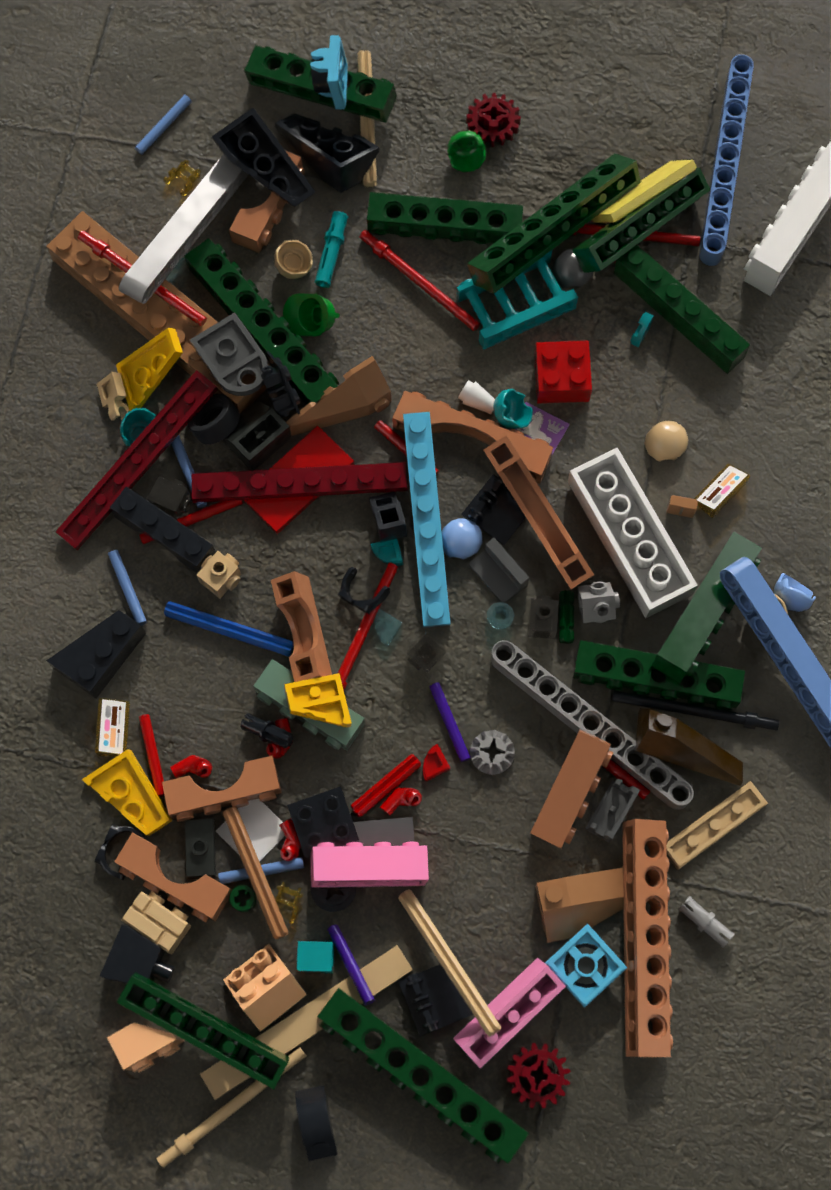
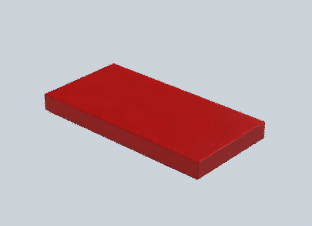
M316 426L269 470L354 465V460L319 426ZM319 496L243 501L278 534Z

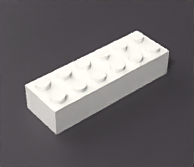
M831 141L826 148L822 146L819 149L812 167L810 165L807 167L801 178L800 185H795L788 197L789 201L786 206L784 204L781 206L775 216V222L773 225L769 224L762 236L763 240L760 245L756 244L748 257L750 259L744 268L747 271L744 281L769 296L772 295L831 206Z
M615 448L570 470L568 484L645 619L693 595L698 586L619 449Z

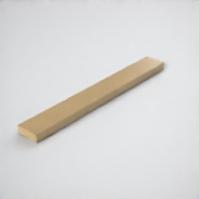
M397 945L361 968L360 971L372 995L375 996L413 971ZM349 976L256 1037V1039L283 1054H287L323 1030L319 1026L322 1020L317 1016L338 987L359 1004H363V1001ZM219 1061L200 1074L215 1100L250 1078L247 1074L223 1061Z

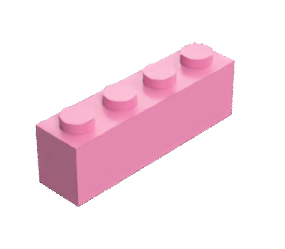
M323 842L317 844V847H313L310 853L311 887L425 886L429 880L427 846H419L418 842H405L402 846H391L390 842H377L374 846H363V843L350 842L346 846H334V843Z
M537 958L487 1005L501 1026V1030L498 1033L489 1037L475 1017L453 1039L481 1069L566 986L548 965Z

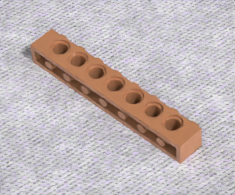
M632 819L622 822L624 964L627 966L625 970L626 1057H671L673 1038L670 1034L672 1006L670 1005L669 990L672 986V979L669 974L671 948L668 944V931L671 921L668 916L670 890L667 886L669 860L667 858L666 846L669 840V833L666 829V821ZM645 844L650 849L649 856L645 853ZM646 873H647V874L649 875V877H650V884H649V885H648V884L646 883V881H645V874H646ZM646 902L650 904V914L646 911ZM647 931H649V933L651 934L650 944L647 942L646 939ZM648 960L652 965L651 973L647 970ZM649 990L652 993L651 1003H649L647 999V993ZM649 1020H651L653 1024V1030L651 1033L648 1031Z

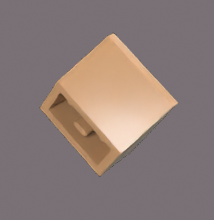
M270 944L257 951L249 960L234 969L230 975L223 979L242 1010L260 1032L307 995Z
M134 1022L107 1037L123 1070L138 1071V1073L153 1066V1059L156 1057L164 1056L166 1058L179 1051L178 1045L184 1042V1039L173 1033Z

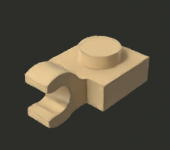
M111 372L97 383L102 406L109 409L108 415L110 419L114 421L121 416L122 420L126 413L130 412L128 406L122 402V399L126 397L121 373Z

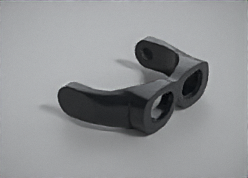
M350 567L342 579L341 588L337 595L369 615L372 610L388 597L390 588L384 586L374 598L369 600H353L350 594V584L357 574V569Z
M112 824L94 862L100 864L110 875L124 880V875L109 868L106 860L107 847L112 839L121 833L133 832L145 838V834L130 826Z

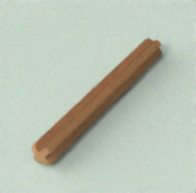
M236 807L228 808L223 811V816L274 939L283 938L288 935L287 927L240 813Z

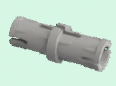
M689 896L685 903L693 911L684 904L678 910L699 926L697 929L700 932L704 930L724 948L728 941L719 933H722L729 940L735 933L714 918L716 915L713 912L708 913Z

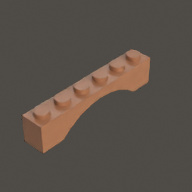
M404 391L392 418L393 428L404 432L403 414L430 412L432 433H460L474 437L489 446L507 435L536 483H541L553 451V447L549 446L548 442L539 438H528L516 429L507 430L492 420L484 421L478 419L469 411H457L445 402L428 400L419 392L410 393Z
M507 435L485 448V454L521 508L570 589L592 577L594 573Z

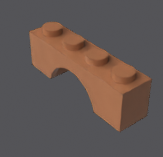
M286 151L304 176L305 169L302 166V158ZM271 192L269 198L263 204L250 209H240L229 229L232 242L260 253L263 245H268L272 235L271 230L274 224H279L283 214L282 209L287 202Z
M294 571L272 579L271 584L276 605L285 615L293 636L294 650L293 654L289 657L294 682L332 675L309 577Z
M273 756L245 762L243 772L238 781L222 791L205 790L199 787L190 775L162 782L168 815L172 819L177 818L178 822L193 819V814L204 812L205 815L221 812V807L232 805V807L241 808L249 805L248 801L258 798L260 802L270 801L276 798V794L282 793Z
M132 832L114 861L121 867L118 872L132 880L135 876H138L145 881L143 886L150 891L158 894L159 890H162L169 894L167 900L174 905L182 908L186 904L194 909L191 914L204 922H207L208 918L216 922L230 898L232 890L206 874L188 884H178L169 881L162 873L160 867L161 850L156 845Z

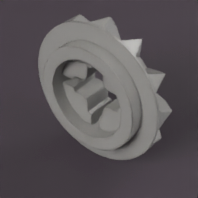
M497 730L483 731L473 740L470 748L471 760L474 766L483 773L491 775L502 773L510 767L514 760L513 742L506 734ZM492 741H495L496 750L502 753L496 754L493 763H490L489 754L480 750L489 749Z

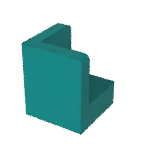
M298 941V971L333 974V942Z

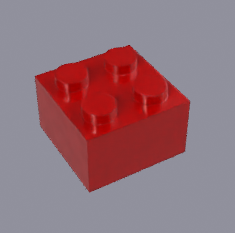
M589 341L536 342L534 359L537 404L589 402L592 393Z

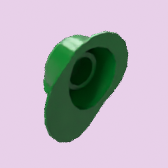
M293 294L287 299L283 309V317L290 325V331L293 334L302 336H320L331 329L335 319L340 317V314L335 312L331 301L317 294Z

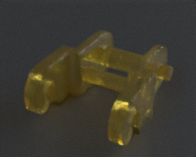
M184 160L176 169L173 167L168 172L169 177H164L163 182L169 184L175 177L178 178L180 176L186 183L184 184L185 189H181L179 194L185 196L193 188V182L200 178L201 170H194L189 166V161ZM185 170L191 174L188 178L182 174Z
M282 882L281 886H277L279 892L275 901L276 903L280 902L293 908L292 918L289 921V924L293 925L299 911V907L296 906L298 899L303 897L301 893L302 888L296 891L285 887V882ZM282 893L294 896L293 903L281 899Z

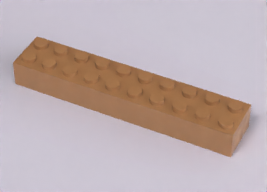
M82 211L46 246L52 260L149 341L167 328L176 329L183 353L175 363L191 376L196 370L217 386L218 390L214 394H224L229 397L239 410V413L248 408L267 389L264 384L253 394L236 396L229 394L220 387L190 343V339L218 322L166 279L162 282L161 286L204 315L207 321L203 326H199L155 293L145 304H142L120 292L119 285L126 273L106 258L101 259L92 252V248L78 239L79 233L84 230L97 240H103L110 245L112 251L132 265L139 257L85 212ZM246 374L242 377L241 382L249 385L256 380V377L252 374Z

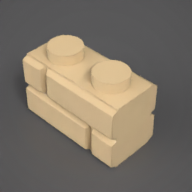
M152 891L149 895L140 892L132 906L123 916L122 921L172 955L191 928V925L186 922L189 916L176 907L170 911L162 906L165 900Z

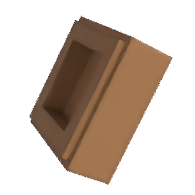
M672 495L666 513L693 518L697 510L698 501Z

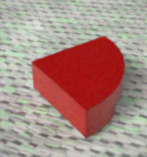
M438 744L428 751L424 759L423 777L425 782L450 770V766Z

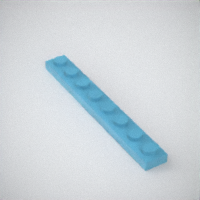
M430 412L403 414L423 628L446 626L451 623Z

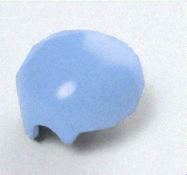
M459 518L450 521L442 529L443 552L448 557L466 559L476 554L483 543L481 529L475 522L468 519Z
M785 573L781 574L774 587V594L778 595L785 602L788 610L797 612L807 610L816 599L815 596L812 598L813 592Z

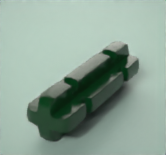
M563 590L559 593V604H561L559 605V629H561L559 630V642L571 644L574 641V630H572L574 629V605H572L574 604V592Z

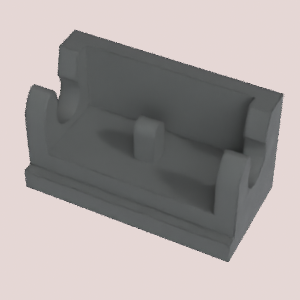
M620 779L612 780L585 828L608 843L612 841L640 791L634 786L630 788L625 786Z

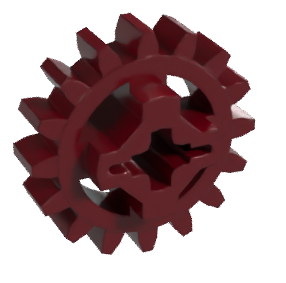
M496 93L492 94V98H488L486 94H483L482 101L475 98L474 106L468 107V114L466 115L467 131L476 132V134L480 135L484 144L488 141L491 147H494L495 142H499L503 146L505 139L512 141L513 134H518L519 125L521 123L519 107H514L513 99L506 102V95L504 94L501 98H497Z
M531 1043V1051L529 1052L525 1047H521L522 1056H512V1059L516 1062L515 1066H507V1069L513 1072V1076L507 1078V1082H514L515 1087L510 1092L512 1094L517 1092L521 1094L519 1097L520 1103L525 1101L526 1098L529 1099L530 1108L535 1106L536 1101L540 1103L541 1108H546V1100H550L555 1105L557 1103L556 1094L565 1096V1092L561 1089L562 1085H570V1081L564 1079V1075L571 1071L562 1067V1064L567 1059L565 1057L560 1059L556 1057L558 1053L557 1048L552 1050L551 1053L548 1052V1044L546 1043L543 1044L541 1050L537 1049L536 1043ZM537 1055L536 1062L530 1067L522 1066V1063L528 1057ZM548 1058L555 1064L558 1075L552 1073L547 1066ZM542 1061V1073L546 1075V1079L540 1080L535 1090V1078L531 1076V1071H537ZM519 1076L526 1078L529 1083V1093L521 1086ZM548 1084L555 1085V1088L550 1093L540 1096L543 1087Z

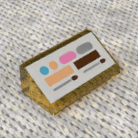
M728 463L694 499L698 501L697 505L711 518H714L744 487L751 476Z
M99 698L95 753L98 756L117 757L127 750L129 701Z

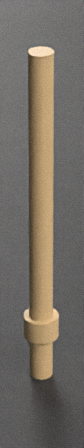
M301 1047L288 1055L290 1057L289 1063L283 1074L306 1057ZM256 1080L187 1135L183 1133L174 1140L175 1144L157 1157L159 1164L164 1168L182 1153L186 1155L194 1148L193 1145L268 1086Z

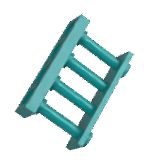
M552 250L515 278L530 306L528 309L520 313L515 311L503 287L494 293L507 316L500 322H492L478 294L486 290L475 286L472 279L463 281L457 287L456 299L458 303L469 299L483 326L479 334V342L483 350L576 309L578 296L575 290L562 291L547 264L551 262ZM536 268L539 269L553 295L551 299L544 302L538 300L524 275Z

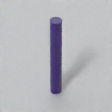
M437 682L430 685L429 688L460 762L471 759L440 683Z
M332 925L327 930L364 1005L367 1006L373 1003L375 999L338 925Z

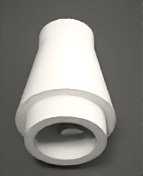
M468 380L458 399L462 400L464 405L491 415L495 399L476 381L473 383Z

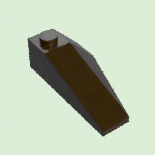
M640 708L638 711L635 751L741 786L743 783L742 761L679 719L651 709Z

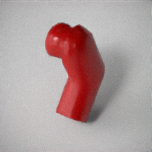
M288 718L275 721V726L291 733ZM271 743L267 745L266 752L269 756L278 759L283 757L290 747L282 748Z
M190 755L170 767L176 779L188 772L202 778H206L212 773V764L207 759L195 755Z
M396 788L380 808L387 815L391 816L399 806H418L422 801V795L415 788Z
M290 818L279 825L286 837L280 851V856L285 861L297 858L301 850L296 829Z

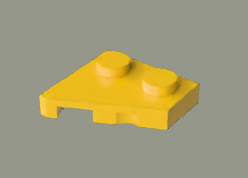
M339 673L284 685L290 714L346 728L351 727L352 722Z

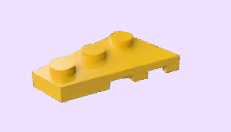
M165 329L116 364L118 373H121L130 411L135 408H141L182 355L183 351L176 329Z
M127 749L82 779L147 836L152 835L173 821L130 749Z

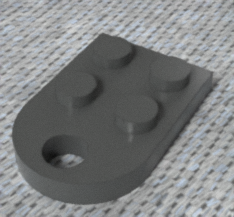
M235 312L190 339L191 345L215 380L229 394L236 396L250 395L257 392L264 385L261 378V370L268 366L267 359ZM246 374H252L256 377L252 384L246 385L241 382L242 377Z

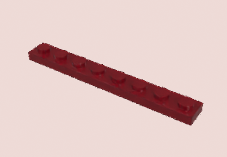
M196 370L55 532L76 550H79L112 512L110 506L124 488H133L218 390L217 386Z
M406 462L191 474L193 503L407 491Z

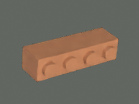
M581 729L579 730L531 830V834L559 848H562L564 842L570 844L577 830L572 825L576 817L582 819L589 803L584 801L588 791L594 793L601 780L600 777L596 776L600 766L607 767L613 755V752L609 750L610 743Z

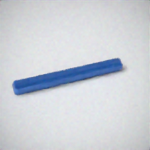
M171 601L166 604L164 609L166 617L285 656H290L294 649V642Z

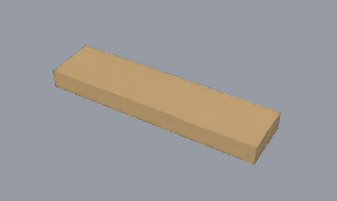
M751 781L669 840L666 845L667 857L676 869L679 870L765 807L768 802Z

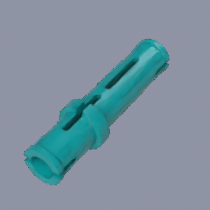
M333 212L329 230L325 232V246L314 281L317 286L322 288L330 287L339 249L344 244V230L348 220V216L344 212Z

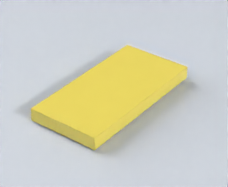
M694 160L668 162L642 179L640 184L593 218V222H618L695 171L697 166Z

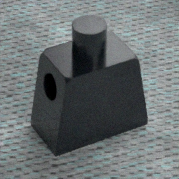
M122 924L100 973V977L127 984L131 976L137 972L151 981L156 978L169 983L175 967L161 961L165 950Z

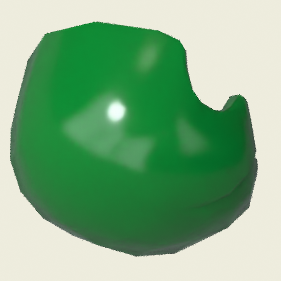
M469 130L460 131L450 138L447 145V154L454 169L461 172H473L482 166L486 159V151L480 135Z

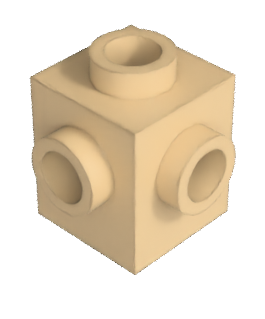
M217 551L213 556L209 555L203 561L202 569L197 573V578L203 586L221 599L228 589L232 591L240 582L239 562L227 553L224 556Z

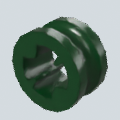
M239 885L232 890L230 902L237 911L247 912L255 906L256 895L250 887ZM241 891H246V895L249 893L251 895V899L246 901V906H241L240 902L236 904L235 900L240 897Z

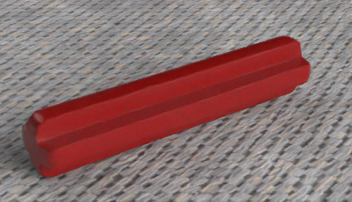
M413 754L409 755L351 804L353 812L358 817H362L420 768L421 763L418 758Z

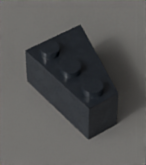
M118 610L46 661L54 670L97 699L146 633L139 623Z

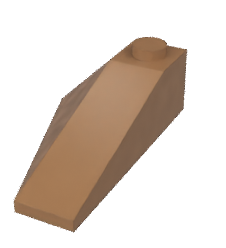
M373 356L343 375L345 381L338 387H328L317 404L315 402L307 404L300 410L299 415L296 413L286 421L290 426L291 436L312 431L316 426L324 428L386 409L391 402V390Z
M623 868L539 882L535 886L547 943L571 939L585 925L589 924L592 928L624 909ZM646 873L645 881L649 885L650 879L649 875Z

